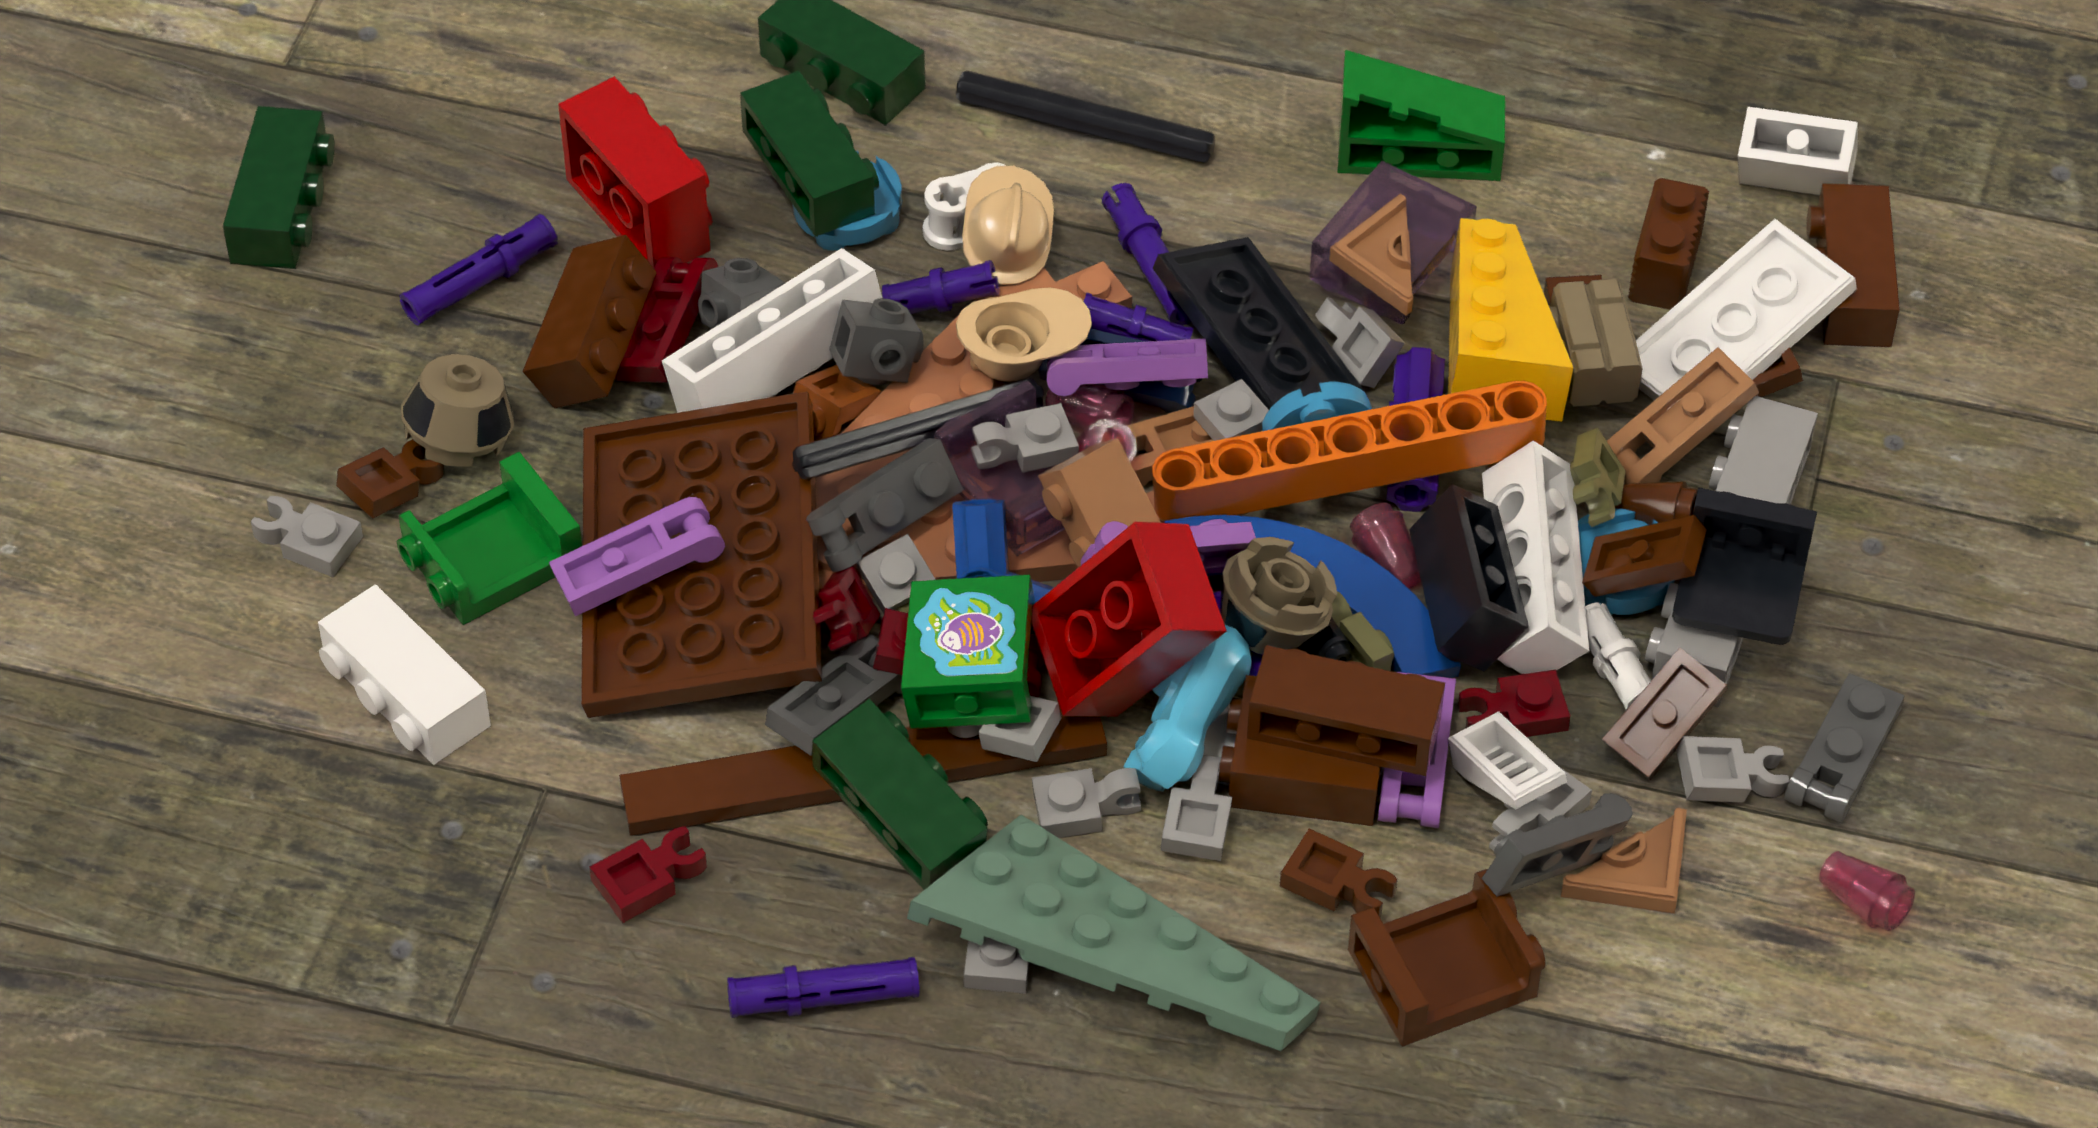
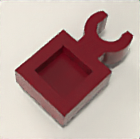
M854 566L832 573L818 593L820 608L814 610L813 619L816 624L823 621L826 622L831 632V641H829L828 646L831 651H835L867 636L881 614Z
M1556 669L1497 678L1496 693H1491L1482 688H1468L1459 693V712L1478 711L1482 713V715L1467 717L1465 729L1499 711L1526 737L1569 730L1570 713Z
M686 826L678 827L669 831L662 839L661 846L654 850H651L642 838L589 866L591 881L621 922L624 923L676 895L674 878L690 879L704 872L707 868L706 853L701 848L690 855L677 854L679 851L685 850L690 846L689 830Z

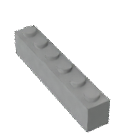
M1755 396L1748 402L1743 416L1732 415L1724 442V447L1731 450L1728 458L1720 455L1717 456L1708 488L1719 492H1731L1739 496L1791 505L1811 449L1818 413ZM1670 583L1661 612V617L1668 619L1665 629L1654 627L1645 655V661L1654 663L1652 679L1681 647L1727 685L1744 638L1676 623L1672 618L1678 584ZM1723 696L1718 700V702L1714 706H1720Z

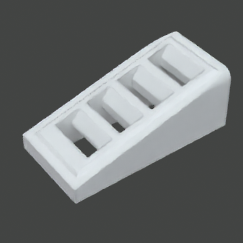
M1499 711L1448 738L1454 769L1465 779L1514 809H1518L1567 783L1566 773Z

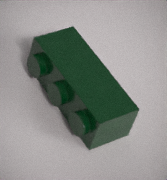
M777 0L758 17L761 57L765 58L771 65L783 68L790 73L800 71L814 89L818 88L848 104L857 113L868 115L884 125H887L926 89L925 51L833 0Z
M796 71L740 92L743 133L815 237L875 214L874 190L879 188L876 170L868 158L861 159L854 149L853 140L847 127L843 123L837 124L834 121L820 89H812L801 72Z
M266 106L257 107L223 223L230 264L296 269L301 247H309L311 243L313 228L312 208L313 206L320 207L324 191L323 168L331 167L334 159L333 134H326L322 111Z
M869 698L812 740L813 767L925 890L987 841L988 821L981 808L971 798L964 797L961 799L948 785L949 779L945 770L932 755L925 754L922 756L909 742V734L900 719L890 711L883 714Z

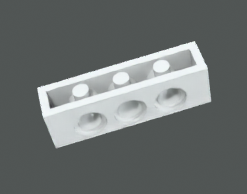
M1533 440L1482 473L1484 499L1498 505L1529 625L1500 655L1498 660L1521 674L1558 670L1589 652L1577 507L1573 500L1575 484L1570 472V463Z

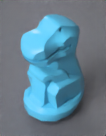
M1225 625L1226 633L1152 689L1159 696L1151 717L1153 723L1149 725L1145 734L1139 737L1135 744V749L1131 751L1124 764V768H1136L1141 785L1163 792L1165 788L1169 789L1177 782L1189 780L1198 769L1204 755V740L1208 727L1226 709L1238 688L1244 682L1246 675L1250 673L1252 660L1249 644L1237 629Z

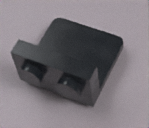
M1698 488L1693 515L1697 517L1707 531L1695 575L1679 580L1672 612L1673 620L1683 626L1776 645L1787 644L1791 640L1817 511L1795 507L1786 503H1774L1739 496L1731 492Z

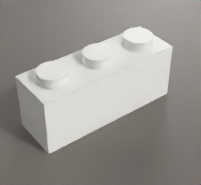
M376 584L318 622L323 646L319 649V656L326 669L336 679L344 676L355 687L356 694L364 707L373 715L380 712L391 723L398 740L408 750L413 751L417 748L435 765L491 726L485 689Z

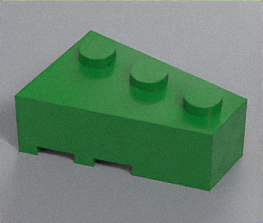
M1345 50L1339 119L1337 173L1501 181L1505 148V96Z

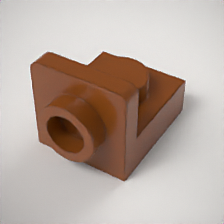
M835 365L796 381L793 394L808 391L813 405L814 441L838 435L842 424L857 418L880 395L881 390L859 380L857 377L843 376L838 366Z

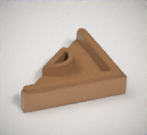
M1399 194L1330 247L1329 261L1407 316L1412 312L1413 307L1411 256L1406 212L1407 198Z
M1676 808L1673 816L1645 833L1637 832L1604 852L1601 860L1576 875L1567 874L1563 878L1561 897L1675 913L1687 809Z

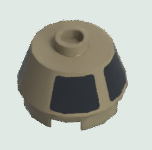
M450 354L437 357L427 363L401 404V418L404 423L406 440L412 437L415 442L426 448V459L446 466L470 467L473 465L474 457L486 455L494 451L496 456L499 455L514 428L513 410L502 375L496 367L487 361L470 355Z
M1275 537L1254 538L1249 543L1247 549L1228 559L1223 571L1220 613L1225 625L1237 629L1249 644L1250 650L1257 654L1263 655L1266 645L1283 649L1298 648L1328 626L1333 614L1332 603L1337 596L1333 575L1321 560L1315 568L1304 558L1290 552L1294 543L1289 540Z

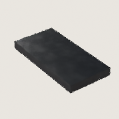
M1249 237L1158 254L1152 269L1203 338L1206 339L1208 345L1235 381L1242 379L1269 410L1278 400L1295 390L1301 389L1303 397L1311 393L1322 392L1319 383L1343 382L1364 391Z

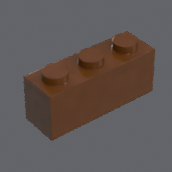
M1822 183L1818 206L1810 205L1808 208L1807 238L1816 239L1817 247H1813L1855 277L1857 290L1821 321L1824 345L1892 347L1900 309L1889 186Z
M626 235L575 247L571 251L522 371L554 409L609 395L657 273Z
M1266 645L1249 701L1247 738L1426 776L1441 720L1445 682L1430 680L1418 674H1402L1373 668L1356 661L1345 662L1311 655L1299 649H1283Z

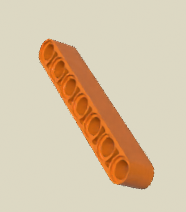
M1511 381L1171 449L1157 457L1152 466L1154 509L1158 517L1163 521L1192 516L1239 515L1498 463L1533 440L1541 446L1543 445L1546 428V395L1534 383Z

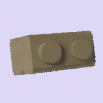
M1614 278L1592 280L1589 284H1585L1584 281L1558 283L1553 287L1549 308L1574 367L1568 392L1569 402L1572 403L1573 407L1598 405L1603 400L1607 404L1633 402L1638 397L1643 367L1621 282Z

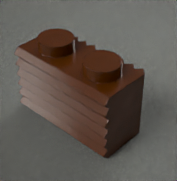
M1664 178L1655 180L1633 259L1634 263L1628 298L1632 302L1671 310L1686 297L1702 237L1709 191L1704 186Z

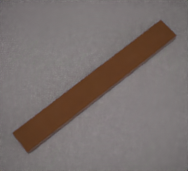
M1060 706L1061 720L1037 762L982 749L979 734L973 737L962 738L951 734L948 731V727L913 729L910 726L905 727L912 746L922 756L925 754L932 755L945 770L949 782L1107 756V740L1101 718L1095 716H1063ZM796 745L619 775L630 836L842 800L814 769L813 755H809Z

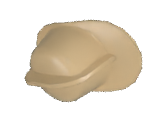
M995 166L982 171L970 185L966 197L962 233L963 253L970 266L992 260L996 269L992 276L998 277L999 285H1019L1034 278L1045 266L1050 252L1054 216L1052 195L1045 183L1028 170L1016 166Z
M1051 287L1030 289L972 302L961 310L956 321L957 337L965 349L970 352L972 369L980 370L991 378L1007 382L1027 379L1039 369L1044 360L1075 350L1087 339L1092 327L1090 310L1081 298L1066 290Z

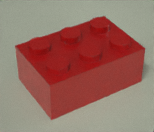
M614 76L558 104L567 181L617 237L626 235L653 268L661 257H678L683 263H688L711 251L709 226L712 225L713 221L707 206L706 189L710 185L707 172L698 159H690L681 150L673 132L668 126H660L649 115L644 101L636 92L629 93Z
M1133 522L1032 605L1031 622L1063 716L1118 717L1227 632L1189 524Z

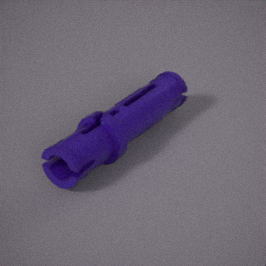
M1120 183L1114 185L1112 189L1120 202L1116 203L1111 193L1106 191L1101 203L1105 210L1109 212L1120 231L1118 233V241L1127 253L1133 254L1165 309L1169 321L1182 326L1191 322L1189 317L1152 269L1158 254L1169 252L1161 239L1162 228L1153 216L1147 215L1131 184Z
M538 214L522 226L503 236L493 235L485 240V246L477 252L444 269L420 285L401 293L399 297L401 298L400 303L408 318L418 326L436 313L455 304L501 276L506 278L513 276L519 272L521 264L558 245L556 241L558 238L553 226L544 215Z
M908 957V959L851 964L797 971L796 965L783 966V973L741 978L727 977L731 1018H738V1016L787 1011V1015L790 1017L801 1015V1009L849 1003L856 1004L903 997L917 998L919 997L917 963L915 957Z

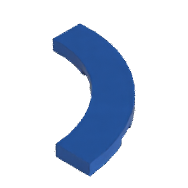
M1208 515L1164 521V523L1189 524V526H1198L1203 522L1213 519H1223L1227 523L1251 522L1256 538L1275 537L1293 542L1294 545L1290 552L1304 558L1315 568L1320 560L1325 563L1335 579L1337 591L1348 602L1352 614L1361 612L1375 630L1379 629L1386 634L1394 651V659L1391 666L1394 672L1445 678L1459 676L1460 662L1449 660L1437 650L1429 612L1424 604L1392 573L1370 557L1345 543L1314 530L1259 517ZM1223 572L1209 573L1207 576L1223 575Z

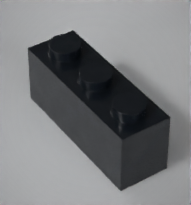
M1451 484L1409 531L1437 650L1451 661L1463 662L1485 672L1529 625L1498 505Z

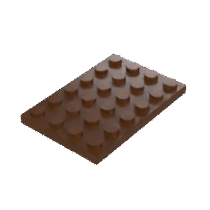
M808 391L583 428V546L688 497H697L702 500L710 514L708 525L715 526L725 542L723 552L712 561L697 562L694 560L582 613L581 704L587 718L796 686L803 681L822 682L820 623L816 624L813 619L814 610L820 608L818 595L817 536L813 534L806 520L807 516L816 510L815 478L810 480L802 479L798 472H794L792 462L794 461L793 450L797 446L814 442L813 405ZM682 533L675 534L671 536L670 539H673L681 535Z

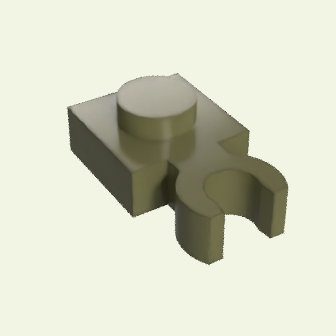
M1597 427L1577 436L1574 460L1570 463L1571 476L1576 485L1573 488V500L1577 505L1586 502L1589 509L1588 523L1591 527L1615 517V506L1621 504L1625 478L1624 467Z
M1337 591V596L1332 603V618L1351 643L1349 652L1352 658L1350 661L1391 671L1394 651L1386 634L1379 629L1375 630L1361 612L1352 614L1348 602Z

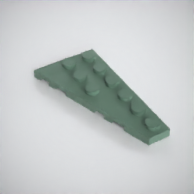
M1023 815L1014 819L910 902L907 916L909 920L928 926L931 919L934 918L962 928L960 938L983 945L987 937L1019 948L1022 960L1114 992L1117 985L1121 984L1149 994L1147 1004L1163 1010L1170 1011L1174 1003L1206 1014L1209 1026L1279 1051L1288 1046L1316 1020L1321 1002Z

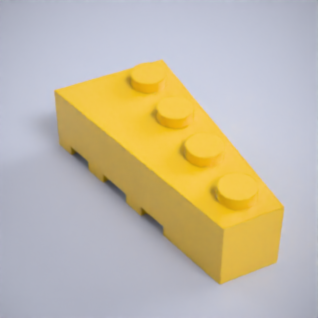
M1460 218L1450 270L1448 394L1511 381H1527L1540 387L1546 395V420L1562 422L1574 367L1517 226L1515 224L1501 223L1493 219L1474 220Z

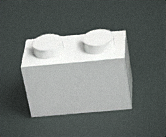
M1748 107L1738 153L1739 184L1820 195L1822 183L1851 184L1858 151V122Z

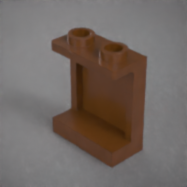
M1488 869L1474 874L1473 888L1469 893L1383 924L1374 907L1351 915L1348 951L1402 1047L1536 998L1538 995L1541 970L1546 965L1544 952L1538 939L1533 934L1526 935L1517 920V910L1510 892L1497 897L1482 880Z

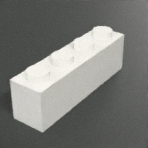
M841 248L663 359V367L677 413L775 397L783 389L810 372L819 369L824 363L833 358L829 348L842 299L873 303L875 299L882 298L875 269Z

